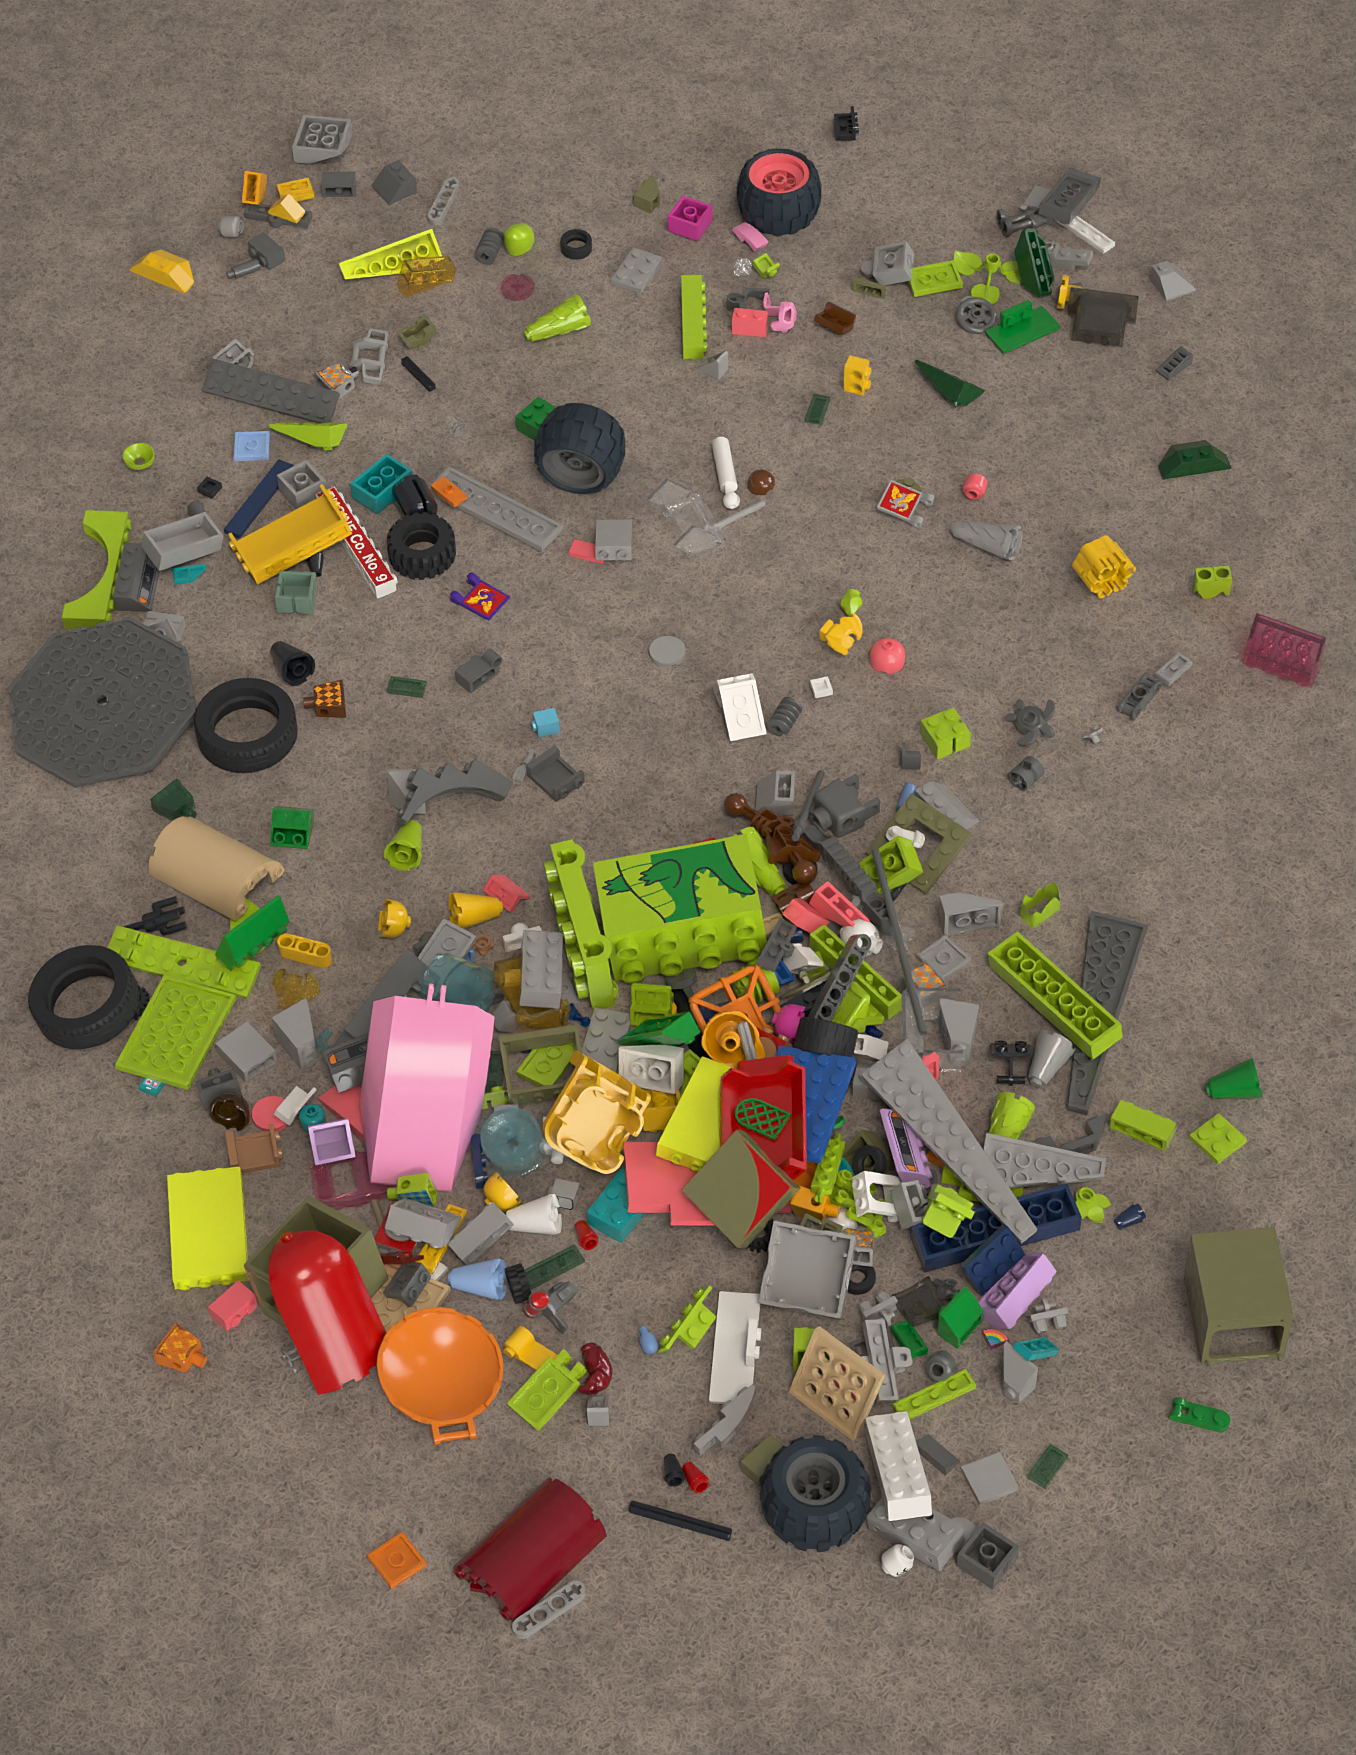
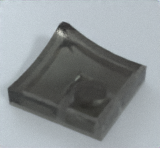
M929 1276L901 1292L892 1294L898 1300L896 1303L897 1309L912 1327L939 1319L938 1312L945 1305L938 1298L936 1289Z

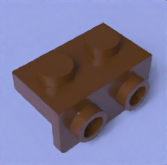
M827 302L824 311L816 314L814 321L819 323L821 327L829 328L834 333L842 335L853 329L856 314L831 302Z

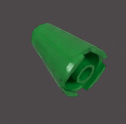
M1253 1058L1247 1059L1209 1078V1083L1205 1084L1208 1096L1212 1095L1213 1099L1263 1097Z

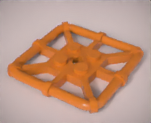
M756 964L745 967L726 978H719L718 982L696 992L689 998L688 1002L690 1003L691 1011L702 1034H704L705 1025L707 1024L698 1006L717 1014L724 1011H740L749 1018L755 1027L762 1030L764 1026L774 1031L773 1034L776 1035L775 1028L766 1025L761 1011L772 1007L774 1013H779L781 1010L778 997H775L764 972ZM750 974L746 993L736 999L729 984ZM757 978L768 998V1002L759 1007L752 995ZM723 989L729 1003L719 1007L700 999Z

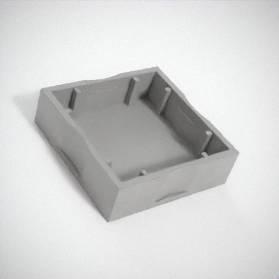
M774 1221L768 1248V1264L763 1275L758 1303L842 1319L858 1237Z

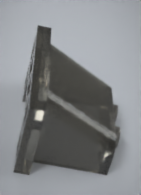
M1071 287L1068 316L1075 317L1071 341L1123 347L1127 324H1136L1139 296Z

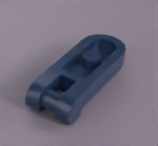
M474 1134L471 1137L476 1189L484 1188L488 1178L487 1171L483 1172L482 1167L486 1166L485 1154L481 1155L484 1151L483 1137L481 1134Z

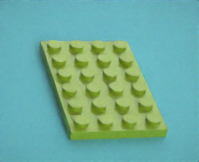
M164 975L115 1064L116 1070L189 1090L236 1001V995Z

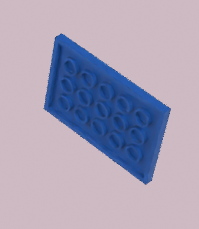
M779 1046L775 1057L790 1055L793 1056L794 1063L805 1067L807 1161L821 1163L857 1063L856 1059L831 1054V1056L821 1055L797 1048Z

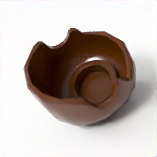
M756 470L750 474L747 488L755 495H766L770 489L773 490L775 478L767 470Z

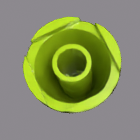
M409 820L403 827L401 826L386 845L384 858L385 860L386 858L388 859L390 866L397 870L410 871L411 868H417L420 865L422 859V827L417 821Z

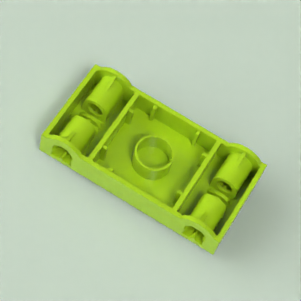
M573 839L550 844L553 860L543 862L548 882L547 888L552 907H555L557 913L556 920L559 933H563L565 953L569 968L573 969V980L578 999L589 997L592 1011H594L595 1007L602 1009L615 1007L619 988L616 982L611 979L608 959L612 954V944L599 931L592 907V895L587 889L581 869L585 862V852L581 846L574 843Z

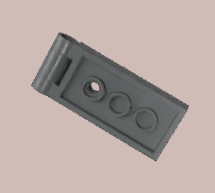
M1069 168L1041 201L1038 214L1063 224H1070L1093 197L1095 191L1099 188L1101 178Z

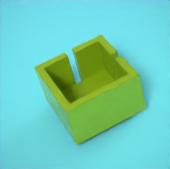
M954 707L924 718L920 722V734L936 759L952 754V739H954L955 752L970 747L971 732L965 723L961 722L962 719Z

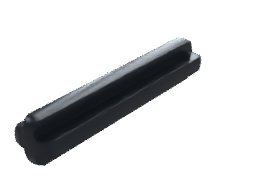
M408 356L401 359V364L429 392L436 389V384Z

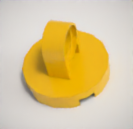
M1062 275L1057 304L1059 309H1064L1065 301L1080 303L1086 298V291L1083 287L1068 284V275ZM1081 290L1083 297L1076 299L1073 295L1074 292Z

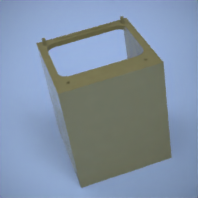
M309 1195L244 1264L246 1270L245 1277H249L263 1314L285 1327L286 1325L270 1289L268 1273L270 1255L280 1235L284 1232L318 1231L332 1236L346 1248L353 1258L370 1298L389 1279L371 1229Z
M1275 1227L1191 1234L1184 1280L1201 1364L1207 1363L1209 1367L1210 1363L1273 1357H1278V1360H1281V1357L1285 1356L1294 1314ZM1274 1326L1278 1348L1274 1350L1224 1355L1209 1354L1212 1335L1217 1331Z

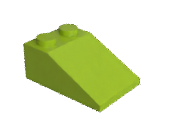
M896 836L879 848L889 890L906 884L923 873L912 840ZM870 854L859 862L860 868H863L866 871V875L871 877V882L874 881L876 883V889L881 894L882 890L873 855Z

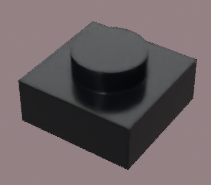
M207 476L197 487V491L212 499L221 490L222 483Z

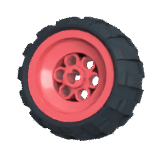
M785 148L768 149L753 155V158L748 159L744 164L737 181V202L743 218L760 233L772 234L774 236L791 235L808 227L815 218V215H817L821 203L822 184L815 165L804 154Z

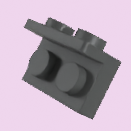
M403 1261L383 1293L387 1298L401 1299L407 1307H412L430 1280L431 1275L422 1263Z

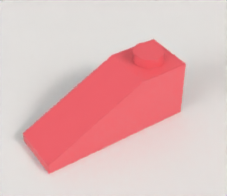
M828 881L815 891L809 902L825 918L844 927H854L855 924L852 921L862 919L866 922L870 921Z

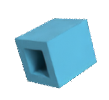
M555 708L533 713L531 727L533 732H537L538 738L560 733L559 720Z

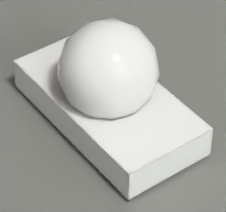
M524 923L514 924L510 931L511 934L503 936L505 952L521 949L523 930L542 931L540 926L528 928Z

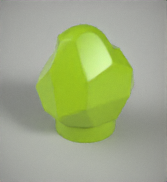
M855 589L846 590V594L840 601V606L848 616H852L853 613L856 614L863 604L860 592Z

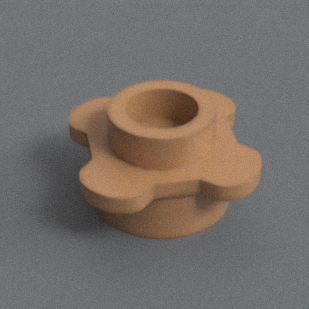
M481 935L477 937L472 948L480 952V955H487V951L494 947V942L490 941L487 936Z

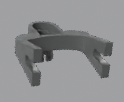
M745 288L742 294L731 292L727 295V310L734 312V308L747 309L745 301L749 296L764 301L765 293L769 294L770 289Z

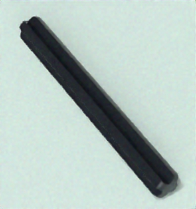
M634 1500L629 1504L628 1511L632 1514L729 1541L732 1536V1529Z

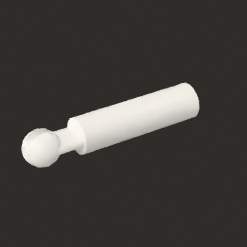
M718 437L712 441V450L720 490L725 493L723 504L728 509H735L739 506L740 497L734 492L737 490V481L730 445L727 438Z

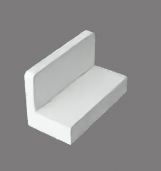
M296 1086L276 1109L274 1115L290 1126L299 1116L300 1110L310 1103L317 1089L313 1087L307 1094Z

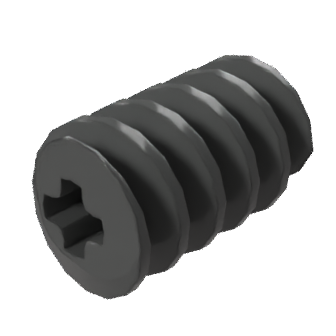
M487 228L484 231L475 251V257L480 263L487 265L494 263L504 239L502 231L496 228Z
M784 697L767 723L768 731L778 737L788 734L799 717V713L803 711L801 704L790 697Z

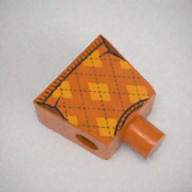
M176 1322L153 1352L157 1364L185 1373L192 1364L203 1368L207 1362V1357L200 1354L202 1352L200 1340Z

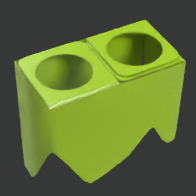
M1230 567L1195 568L1192 594L1198 591L1204 600L1216 597L1221 592L1229 596L1232 585Z
M1049 883L1044 889L1039 888L1033 897L1024 896L1020 917L1032 928H1035L1060 910L1058 886L1055 883ZM1046 898L1050 900L1041 914L1039 912H1035L1032 915L1029 914L1028 910Z

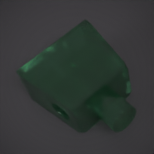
M177 778L150 799L152 810L171 821L182 816L195 818L197 815L193 810L195 809L193 796Z

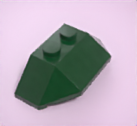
M1036 228L1024 229L1014 250L1022 285L1038 297L1051 295L1054 273L1047 244L1038 234Z
M1201 440L1171 445L1159 463L1158 468L1162 479L1165 480L1231 469V465L1225 453L1208 441Z

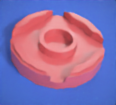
M267 1096L260 1099L254 1105L252 1120L259 1130L269 1131V1124H273L274 1131H281L288 1126L274 1115L276 1109L285 1099L278 1096Z

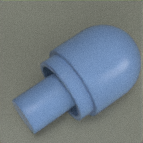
M646 1326L639 1328L641 1335L639 1343L642 1350L649 1355L656 1353L658 1342L655 1335L648 1332Z

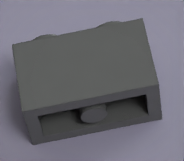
M355 171L322 172L321 187L323 197H356L357 181Z
M264 232L248 241L249 255L252 258L255 257L262 267L265 266L268 270H271L285 262L284 249Z

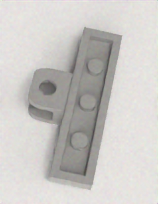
M885 1319L865 1320L862 1322L869 1363L885 1374V1378L876 1396V1403L897 1402L899 1398L894 1374H900L912 1365L910 1349L906 1347H892L890 1349Z

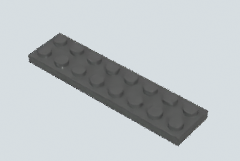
M212 359L202 387V391L205 393L319 424L331 422L340 393L217 359Z

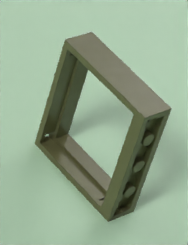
M577 1025L498 1036L509 1105L518 1104L520 1106L526 1103L557 1100L566 1083L513 1091L507 1053L571 1043L574 1044V1050L582 1053Z

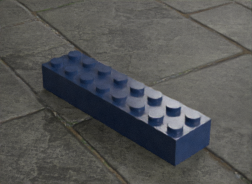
M1068 1184L1016 1197L1037 1228V1232L1022 1244L1018 1241L1020 1246L1079 1231L1081 1228L1082 1216ZM983 1206L972 1209L975 1212L972 1219L964 1218L952 1238L946 1237L920 1223L912 1226L911 1240L925 1273L964 1262L1003 1224Z

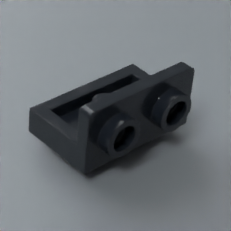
M850 106V113L834 114L836 141L856 140V133H859V124L855 123L858 122V114L854 112V106Z

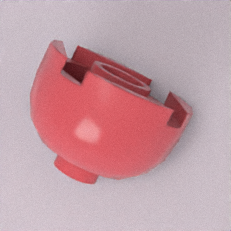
M880 639L870 649L869 663L877 672L882 671L886 672V674L896 673L904 666L905 649L895 639Z

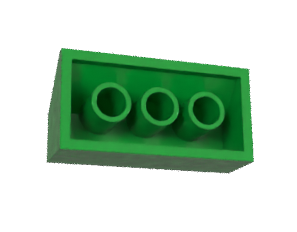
M277 895L223 936L215 956L230 971L236 967H242L250 956L254 958L262 947L267 948L274 941L275 937L286 933L289 918L281 897Z
M688 1011L645 1020L617 1041L625 1046L673 1045L676 1047L682 1043L686 1045L695 1040L694 1037L700 1033V1030Z

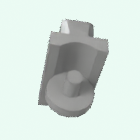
M884 1291L876 1296L875 1301L878 1303L877 1305L872 1306L869 1301H864L859 1305L862 1322L865 1320L885 1319L886 1328L891 1326L890 1319L895 1317L894 1312L897 1311L896 1303L898 1300L895 1296L890 1297Z
M1041 1298V1305L1035 1306V1311L1043 1312L1030 1315V1318L1027 1319L1029 1325L1032 1324L1036 1334L1048 1331L1046 1321L1049 1320L1053 1321L1055 1330L1066 1328L1067 1307L1050 1311V1309L1056 1308V1303H1048L1046 1298Z

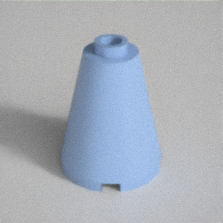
M496 1258L453 1268L448 1274V1283L455 1290L494 1300H502L507 1289V1285L503 1286L504 1279H506L505 1268L507 1267L504 1260Z

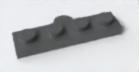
M248 203L244 211V218L269 221L272 227L288 224L308 228L313 217L312 211L305 210V214L298 223H294L268 214V210L272 205L261 203L259 205Z
M779 919L756 965L761 966L765 970L775 972L783 956L791 957L795 947L790 941L797 926Z

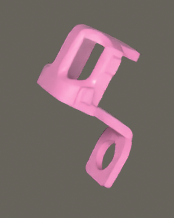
M765 293L763 303L764 309L768 311V316H779V321L771 322L772 330L787 333L788 329L794 326L797 317L794 304L792 302H781L780 306H771L769 294Z

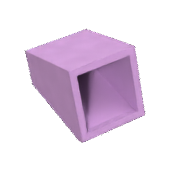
M348 1118L308 1126L315 1165L356 1157Z

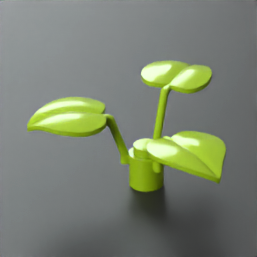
M957 250L954 253V262L960 274L971 276L975 271L979 272L984 266L989 273L987 285H975L971 290L972 297L983 298L992 305L998 301L999 289L995 286H990L991 275L998 270V267L1001 274L1006 275L1007 281L1014 284L1022 283L1017 261H1008L1001 266L1002 262L999 256L994 253L988 254L983 263L976 254Z

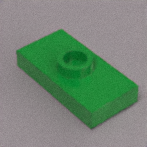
M910 1320L891 1325V1333L901 1347L910 1349L912 1358L928 1354V1347Z

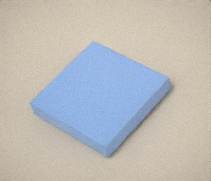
M270 431L235 432L234 461L269 460Z

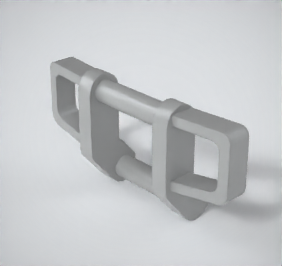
M371 328L368 331L367 337L352 342V357L348 369L356 367L358 371L361 370V380L363 382L381 384L382 375L385 370V352L388 349L387 331ZM370 336L382 337L384 341L372 339ZM365 348L379 351L378 360L358 359L359 351ZM365 370L379 372V377L368 376Z

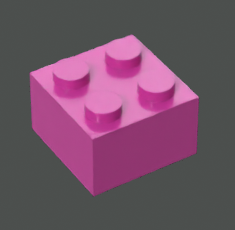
M682 196L668 215V231L698 241L713 221V206Z

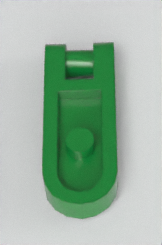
M1176 1397L1173 1400L1172 1405L1174 1409L1170 1412L1169 1419L1172 1421L1216 1432L1226 1431L1230 1425V1416L1223 1410L1188 1402L1180 1397ZM1182 1410L1188 1411V1415L1183 1414Z

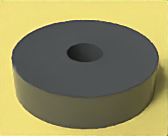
M683 969L677 975L666 976V985L671 986V989L689 987L697 982L696 971Z

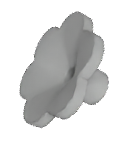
M1100 727L1082 735V739L1091 738L1093 744L1099 742L1100 740L1097 735L1103 728Z

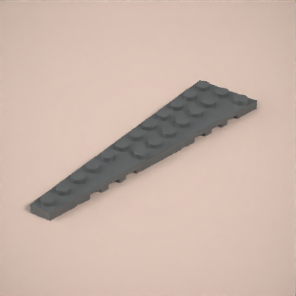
M1091 911L1082 989L1118 1020L1148 925ZM1075 1045L1068 1103L1069 1111L1088 1114L1108 1049L1092 1060Z

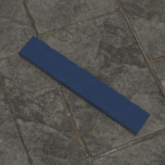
M278 459L226 525L224 533L227 535L232 533L235 538L240 539L278 491L277 475L294 465Z

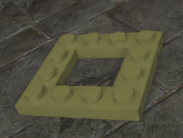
M911 793L865 853L869 856L872 854L873 849H879L889 842L886 833L890 827L898 826L909 830L916 821L943 838L938 847L923 864V873L908 882L924 894H927L972 837V833Z

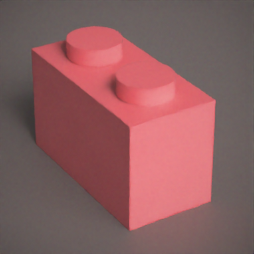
M734 308L732 334L766 337L768 311Z
M238 1280L210 1304L208 1310L210 1317L228 1331L230 1328L236 1327L246 1314H251L258 1304L256 1295Z

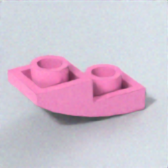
M746 222L732 229L741 242L746 241L754 252L768 244L767 239Z

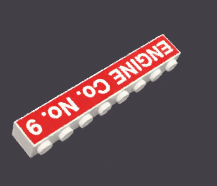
M335 487L329 488L334 496L332 500L336 499L341 507L339 510L345 512L348 518L346 521L352 532L351 535L340 540L370 589L377 599L397 591L396 584L398 581L395 574H391L388 563L382 560L380 551L375 549L373 540L367 537V532L364 527L360 526L358 517L352 514V509L349 504L345 503L343 494L338 492ZM322 492L317 493V494H316V499H317L318 497L322 496L323 493H322Z

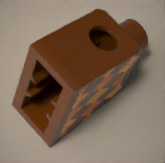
M343 680L316 685L313 687V697H303L304 709L315 707L316 717L346 718Z

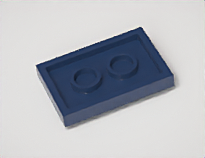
M1003 1224L960 1267L976 1292L983 1296L1026 1254L1010 1228Z

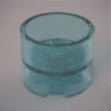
M445 953L434 959L426 970L421 985V997L427 1000L429 984H434L432 1001H440V988L442 985H445V1002L477 1006L487 1012L495 995V992L492 991L495 977L493 972L486 967L451 953Z
M514 1107L503 1108L493 1113L482 1127L481 1146L488 1163L496 1172L509 1177H518L532 1171L541 1162L544 1154V1139L537 1120L529 1112ZM513 1141H516L518 1146L514 1145V1147L511 1148L509 1143H513Z

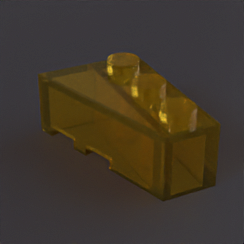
M449 256L403 260L397 288L404 298H408L452 282L457 268Z

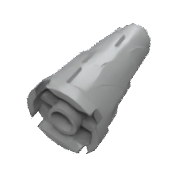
M958 520L951 526V533H953L954 537L965 540L980 549L1011 561L1016 558V556L1012 555L1013 552L1018 553L1020 550L1023 531L1018 530L1022 527L1016 524Z

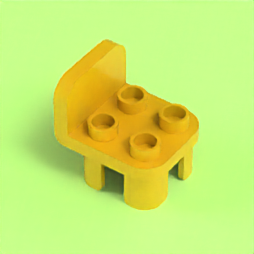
M575 1050L569 1062L576 1067L546 1116L542 1125V1134L545 1141L557 1151L589 1169L609 1174L616 1171L624 1160V1156L620 1154L623 1142L627 1141L630 1134L637 1137L641 1132L644 1124L642 1114L651 1100V1094L611 1069Z

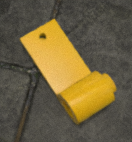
M520 1325L502 1344L503 1352L509 1358L515 1357L535 1371L538 1370L549 1356L553 1360L558 1356L536 1342L532 1333Z

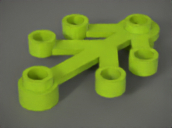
M841 1170L838 1172L835 1183L840 1188H847L854 1199L852 1174L848 1170ZM873 1183L869 1187L872 1197L877 1191V1187ZM845 1190L837 1192L835 1195L836 1201L849 1206V1209L846 1211L848 1219L865 1225L866 1230L874 1232V1238L883 1236L886 1233L882 1214L875 1213L873 1215L867 1212L864 1216L857 1217L855 1200L850 1199ZM878 1199V1200H877V1201H880V1202H885V1200H883V1199Z

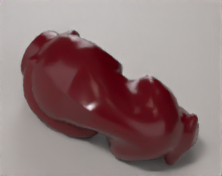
M587 1343L581 1347V1354L584 1359V1365L589 1372V1377L585 1380L586 1384L578 1388V1392L596 1395L609 1386L613 1368L601 1346H597L596 1343Z

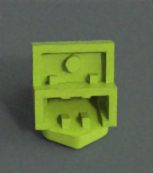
M852 982L831 1022L857 1029L859 1033H864L867 1025L883 1024L884 1016L870 1003V995L857 982Z
M632 984L631 1025L636 1027L645 1020L672 1015L674 993L671 992V986Z
M932 1184L922 1223L946 1237L952 1238L964 1218L972 1219L975 1213L971 1210L973 1203L960 1197L952 1188Z

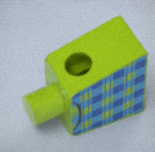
M429 1172L401 1176L398 1178L397 1187L387 1189L388 1200L408 1198L436 1208L438 1192Z

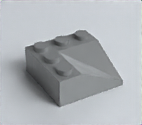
M303 114L292 146L294 162L311 164L341 155L349 146L353 135L351 119Z

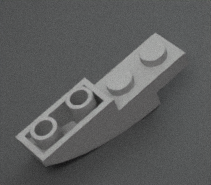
M1045 242L1051 265L1055 267L1074 270L1075 265L1089 266L1093 257L1092 250L1060 248V243Z
M753 1384L748 1388H742L738 1392L737 1397L732 1401L728 1400L725 1402L720 1410L722 1420L718 1419L712 1424L708 1432L701 1433L696 1437L694 1451L699 1456L715 1444L723 1449L739 1432L749 1416L754 1403L756 1389Z

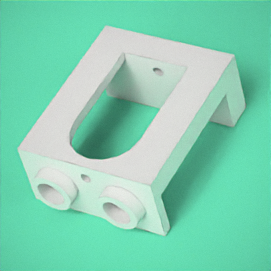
M863 1171L851 1178L857 1217L869 1212L887 1215L888 1222L899 1220L890 1190L903 1183L900 1177ZM871 1183L883 1185L885 1202L877 1201L871 1196L869 1191Z

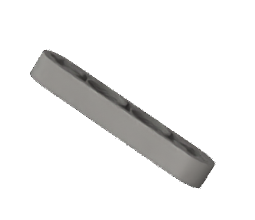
M447 178L428 212V222L430 225L437 226L443 222L460 188L457 178Z
M572 1581L522 1614L512 1624L514 1636L518 1639H526L580 1603L586 1596L585 1585L581 1581ZM573 1588H575L576 1590H579V1589H580V1594H579V1595H577L576 1593H573V1594H572V1589H573ZM560 1599L564 1602V1606L561 1608H554L552 1606L555 1600ZM537 1612H544L547 1616L544 1620L538 1621L534 1618V1615ZM518 1626H526V1631L519 1630Z

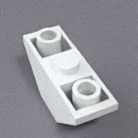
M858 1034L853 1057L879 1061L887 1055L889 1042L869 1035Z

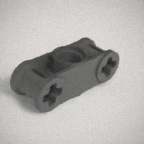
M1144 673L1128 695L1122 699L1118 706V712H1124L1130 715L1131 719L1135 720L1150 700L1159 692L1162 681L1155 680L1149 677L1148 673Z

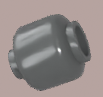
M943 1350L934 1352L926 1362L927 1374L936 1381L948 1379L955 1369L953 1356Z

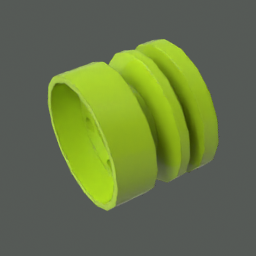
M759 957L749 962L747 967L757 964ZM760 966L774 995L778 994L780 986L775 973L765 970ZM737 970L732 971V972L729 974V976L732 975V974H734V973H736V972H738V971H737ZM750 974L731 983L738 998L746 993ZM758 978L752 994L756 1004L762 1002V997L768 999Z

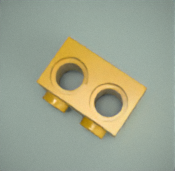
M849 355L844 366V391L864 396L865 391L870 389L871 380H869V377L871 375V368L869 367V360Z

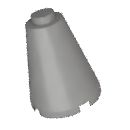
M1041 1030L1038 1034L1028 1074L1030 1083L1038 1088L1046 1086L1075 1052V1047H1071L1073 1043L1055 1032L1053 1035L1047 1034L1048 1030Z

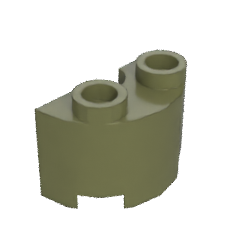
M425 315L418 319L413 327L409 328L406 326L397 333L409 348L416 347L419 349L431 343L433 333L436 334V327Z

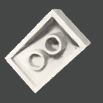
M670 1045L620 1046L619 1075L641 1088L675 1094L684 1083V1048Z

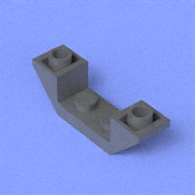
M1105 1114L1099 1117H1092L1086 1121L1085 1132L1087 1136H1082L1071 1143H1064L1058 1148L1082 1154L1096 1151L1105 1129ZM1051 1136L1040 1137L1032 1142L1057 1148Z

